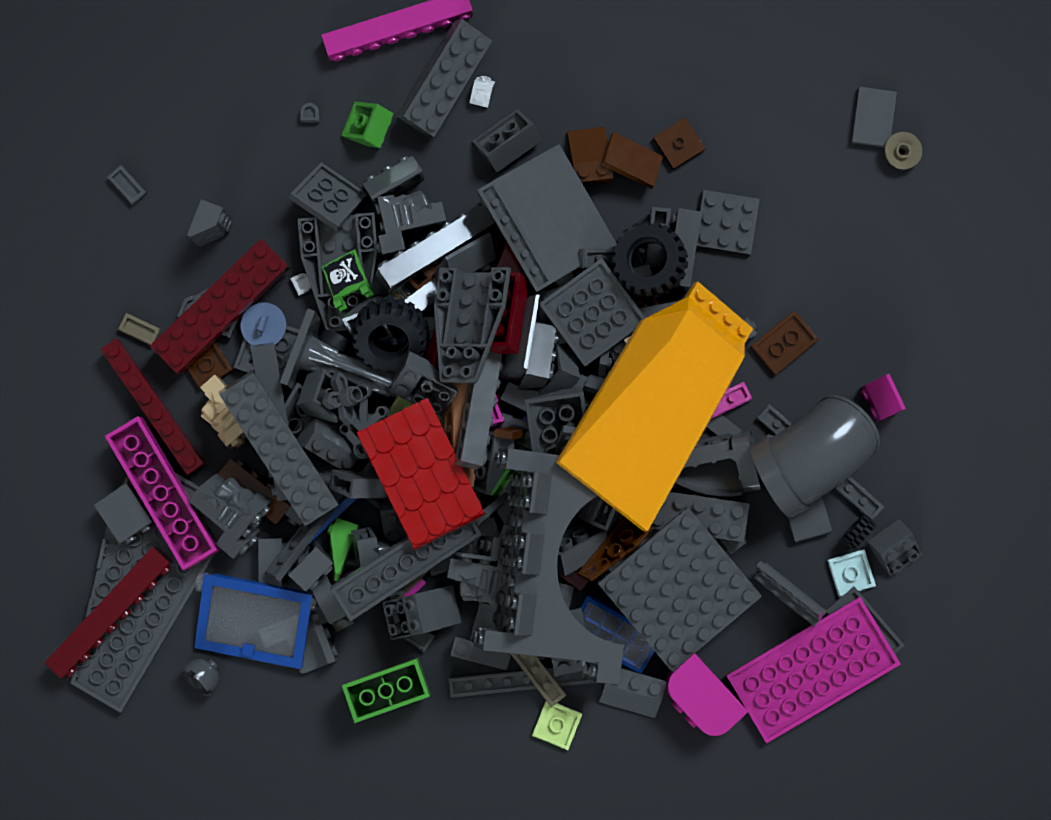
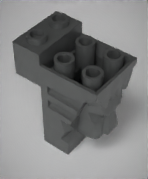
M420 190L410 195H400L398 197H394V195L377 197L378 203H375L379 218L383 219V221L379 222L383 235H379V241L376 242L378 253L380 256H384L385 260L394 259L393 256L402 250L406 251L403 237L441 229L447 223L442 202L429 204L425 194Z
M217 473L197 488L189 500L191 504L225 531L216 545L233 559L238 554L242 556L249 546L252 547L258 540L256 536L260 532V529L257 528L261 523L260 519L270 511L269 505L273 501L272 498H267L259 493L254 494L249 489L241 487L234 478L225 480Z
M370 527L351 530L356 570L393 546L388 542H377V537ZM403 587L388 596V598H396L399 594H404Z
M500 548L497 567L451 558L447 578L460 581L459 588L462 600L489 602L490 606L497 607L495 595L496 592H499V588H504L502 579L503 575L506 574V569H503L502 564H500V555L504 553V548Z
M453 585L382 602L391 640L419 635L462 623Z

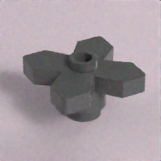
M341 372L334 373L330 381L333 392L324 395L322 404L329 410L338 408L339 419L345 425L353 424L356 417L353 406L360 404L363 397L362 391L358 387H348L347 378Z

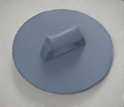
M258 303L246 310L241 320L242 335L251 345L273 342L275 345L283 338L286 331V319L283 312L277 306L270 303Z

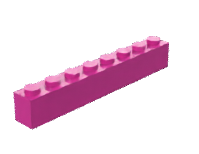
M430 0L322 34L329 60L336 62L343 60L345 56L351 54L352 56L359 55L367 49H378L381 47L380 45L386 43H397L398 39L405 37L406 39L413 38L417 33L432 32L434 28L439 26L448 27L455 20L463 19L467 21L473 16V10L469 0Z

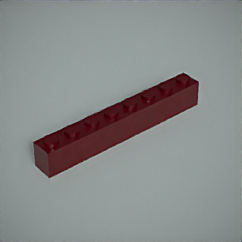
M115 338L102 347L100 350L186 474L192 476L205 467L207 464L124 344Z
M152 547L44 663L61 679L70 678L77 671L75 667L80 662L83 664L91 656L89 652L93 648L97 649L104 642L102 638L107 633L110 635L118 627L116 623L120 619L124 620L131 613L130 608L134 604L137 606L145 598L143 594L147 590L151 591L158 584L157 579L161 575L164 577L171 570L170 565L173 562L157 547Z

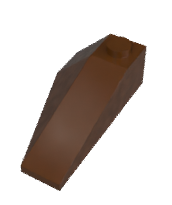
M623 517L577 574L589 581L595 580L635 551L653 529L652 526H650L648 531L644 532L626 517Z

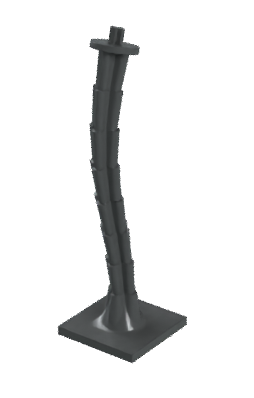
M307 309L280 383L288 390L293 391L295 385L300 383L304 371L314 372L325 369L332 375L341 372L349 383L356 386L368 384L372 391L387 398L393 397L396 399L397 395L389 392L396 373H392V371L383 373L380 369L374 370L370 364L365 365L362 359L341 354L339 350L317 339L323 321L315 311ZM501 412L504 420L503 425L492 427L489 431L507 426L525 429V437L514 439V443L528 448L532 452L528 421L516 419L513 415Z

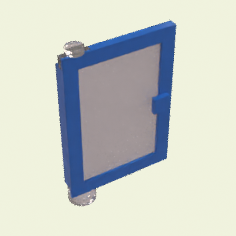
M200 572L198 574L196 591L202 592L194 648L302 669L311 609L315 610L317 600L313 598L312 593L216 573Z

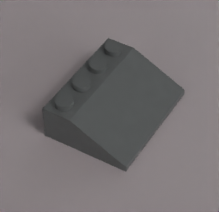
M535 294L527 297L519 353L502 354L503 368L498 377L502 382H511L517 385L528 368L540 295Z
M582 387L562 389L525 399L532 452L561 454L555 452V445L563 426L576 428L586 412Z

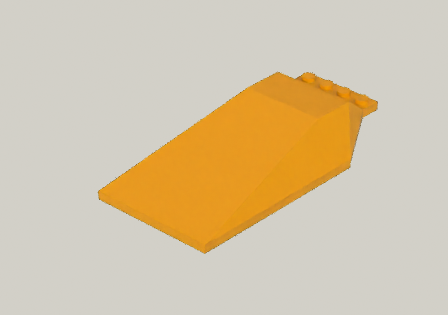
M698 281L694 282L685 298L640 320L556 463L642 531H648L729 389L745 357V342L753 328Z

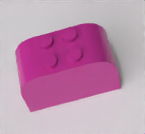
M695 653L687 658L675 671H670L666 677V691L673 700L671 704L680 714L684 712L687 715L685 720L693 728L697 726L708 735L719 736L726 733L748 713L747 709Z

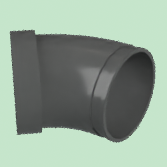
M828 395L823 397L799 420L774 436L768 434L750 444V451L756 469L769 494L787 517L792 518L809 509L810 503L824 496L858 471L878 451L880 436L872 419L856 403L842 396Z

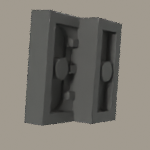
M822 497L810 503L809 509L792 518L787 517L795 543L832 533Z

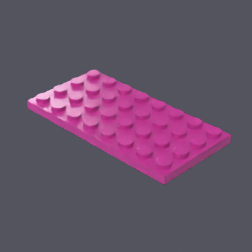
M858 597L822 618L815 627L812 625L808 626L726 676L763 739L768 743L901 664L861 597Z

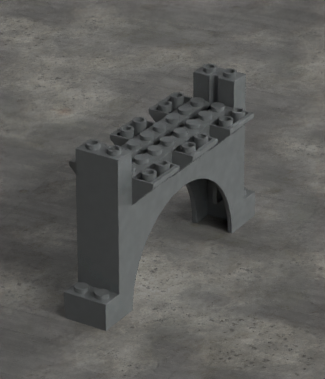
M499 448L494 457V463L497 464L496 468L515 470L510 477L512 489L507 499L509 510H514V514L510 517L512 530L506 529V533L503 534L504 553L500 555V564H502L503 569H506V574L503 575L502 579L504 588H499V592H496L495 595L497 608L496 612L493 613L492 621L495 623L494 627L496 628L476 626V631L472 633V643H474L475 647L484 651L587 661L583 666L585 678L597 683L619 685L624 645L595 636L576 620L563 599L557 573L559 547L567 526L577 512L598 495L556 463L560 455Z

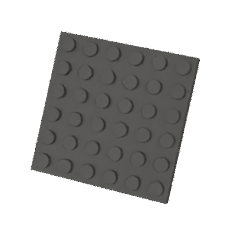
M688 507L683 509L597 582L672 672L762 597Z

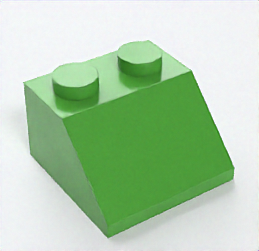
M354 101L341 136L368 147L380 148L394 113L378 104Z

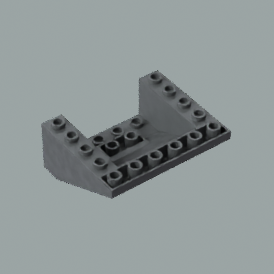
M560 144L495 179L476 192L485 209L489 210L524 270L525 278L529 280V285L533 292H538L580 267V249H610L617 244Z

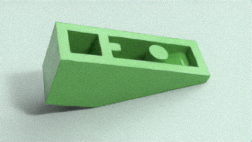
M336 518L335 523L330 524L327 533L330 535L329 545L333 561L334 582L339 581L353 546L351 530H356L359 527L357 524L340 518Z

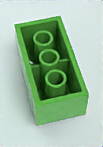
M419 658L411 659L342 685L354 723L430 697L431 695Z

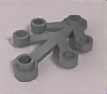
M368 384L356 386L362 391L363 395L360 401L359 418L356 416L353 422L358 431L377 423L381 418L387 417L389 414V409L386 406H379L376 412L368 419V398L372 394V389ZM363 388L367 390L366 395L363 394ZM381 408L385 411L384 415L380 413ZM341 424L339 431L354 445V455L359 459H367L366 452L363 453L361 451L362 444L359 438L352 432V425ZM344 426L348 427V432L344 431Z

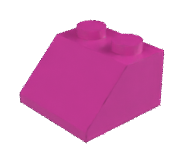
M890 374L862 386V397L865 401L869 402L871 407L869 408L870 414L877 421L906 409Z

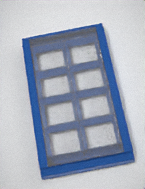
M588 594L581 606L585 629L601 639L623 644L622 664L642 674L655 651L620 610Z

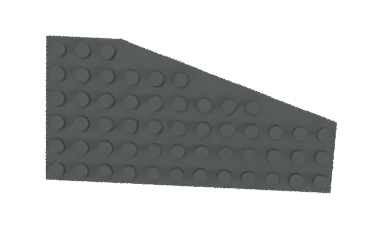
M176 473L191 499L200 486ZM127 475L122 485H124L125 483L131 484V486L137 493L135 487L133 486L132 482L130 481ZM197 509L217 543L225 531ZM156 523L152 524L153 528L144 534L140 532L136 535L137 539L128 545L126 543L119 544L109 527H106L86 617L152 547H157L173 563L170 565L171 570L164 577L161 575L157 579L158 584L151 591L147 590L143 594L145 598L137 606L134 604L130 608L131 613L124 620L120 619L116 623L118 627L110 635L107 633L102 638L104 642L97 649L93 648L89 652L91 656L83 664L80 662L75 667L77 671L72 675L71 680L72 685L120 713L125 709L215 554L188 570H182Z

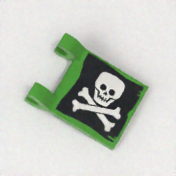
M355 249L322 266L333 296V304L336 309L339 308L340 312L348 309L343 298L359 289L362 295H366L367 299L374 296Z

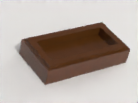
M510 426L494 430V437L511 440L525 437L526 434L525 429Z

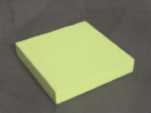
M545 701L532 736L568 750L582 713L558 703L550 707L547 701Z

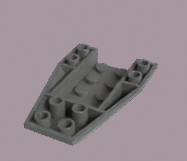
M375 213L350 215L336 231L316 217L298 219L301 259L326 330L334 332L347 331L342 317L359 303L367 300L366 295H362L359 289L344 297L343 300L348 309L340 312L339 308L336 309L333 304V296L322 266L355 249L367 281L372 288L378 252Z
M493 267L490 273H464L458 268H439L434 313L441 383L478 382L506 307L511 268Z

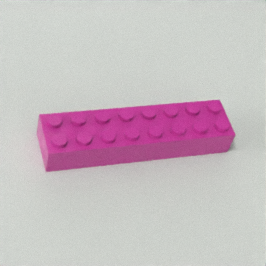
M138 416L107 434L105 438L182 570H188L219 552L220 549L216 545L214 538L195 506L189 502L190 497L145 420Z

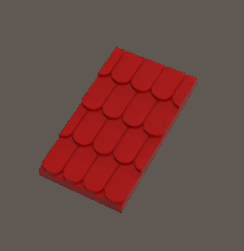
M428 398L356 432L414 550L485 515L462 466L454 464L456 454Z

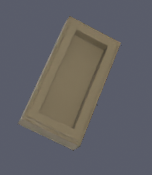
M128 313L125 314L118 328L119 331L149 345L158 338L161 332L160 328Z

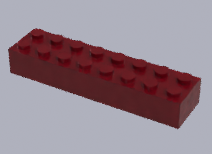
M261 238L166 329L150 347L177 374L181 375L248 308L256 303L288 272L290 267Z

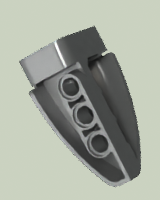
M752 432L726 433L699 440L676 483L690 490L714 496H740L744 492L762 489L761 477L750 451V444L754 442Z

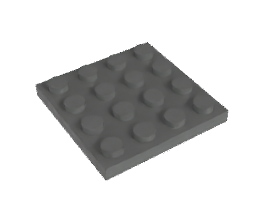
M602 258L539 303L542 310L584 367L632 333L640 320L645 319L642 312Z

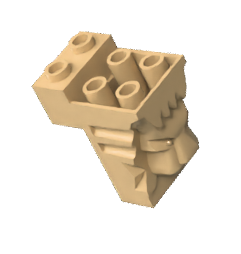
M214 375L200 387L209 398L202 408L201 417L219 432L218 437L227 447L231 449L236 447L238 449L245 443L244 439L247 436L219 395V391L227 387V385L221 378Z

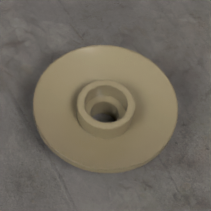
M909 132L895 133L886 142V159L897 169H910L920 161L922 145L919 139ZM899 149L904 150V155L899 154Z

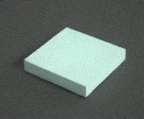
M865 549L827 560L838 597H842L853 586L858 591L876 586Z

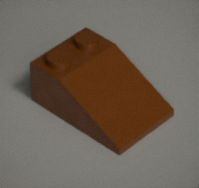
M605 127L567 131L572 167L583 186L612 183L613 171L602 165L608 145Z

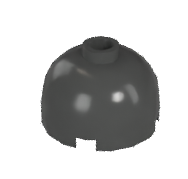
M196 658L189 661L181 669L186 680L195 689H203L201 693L207 697L213 693L220 681L219 673L216 670L218 666L211 659L207 661L203 658Z

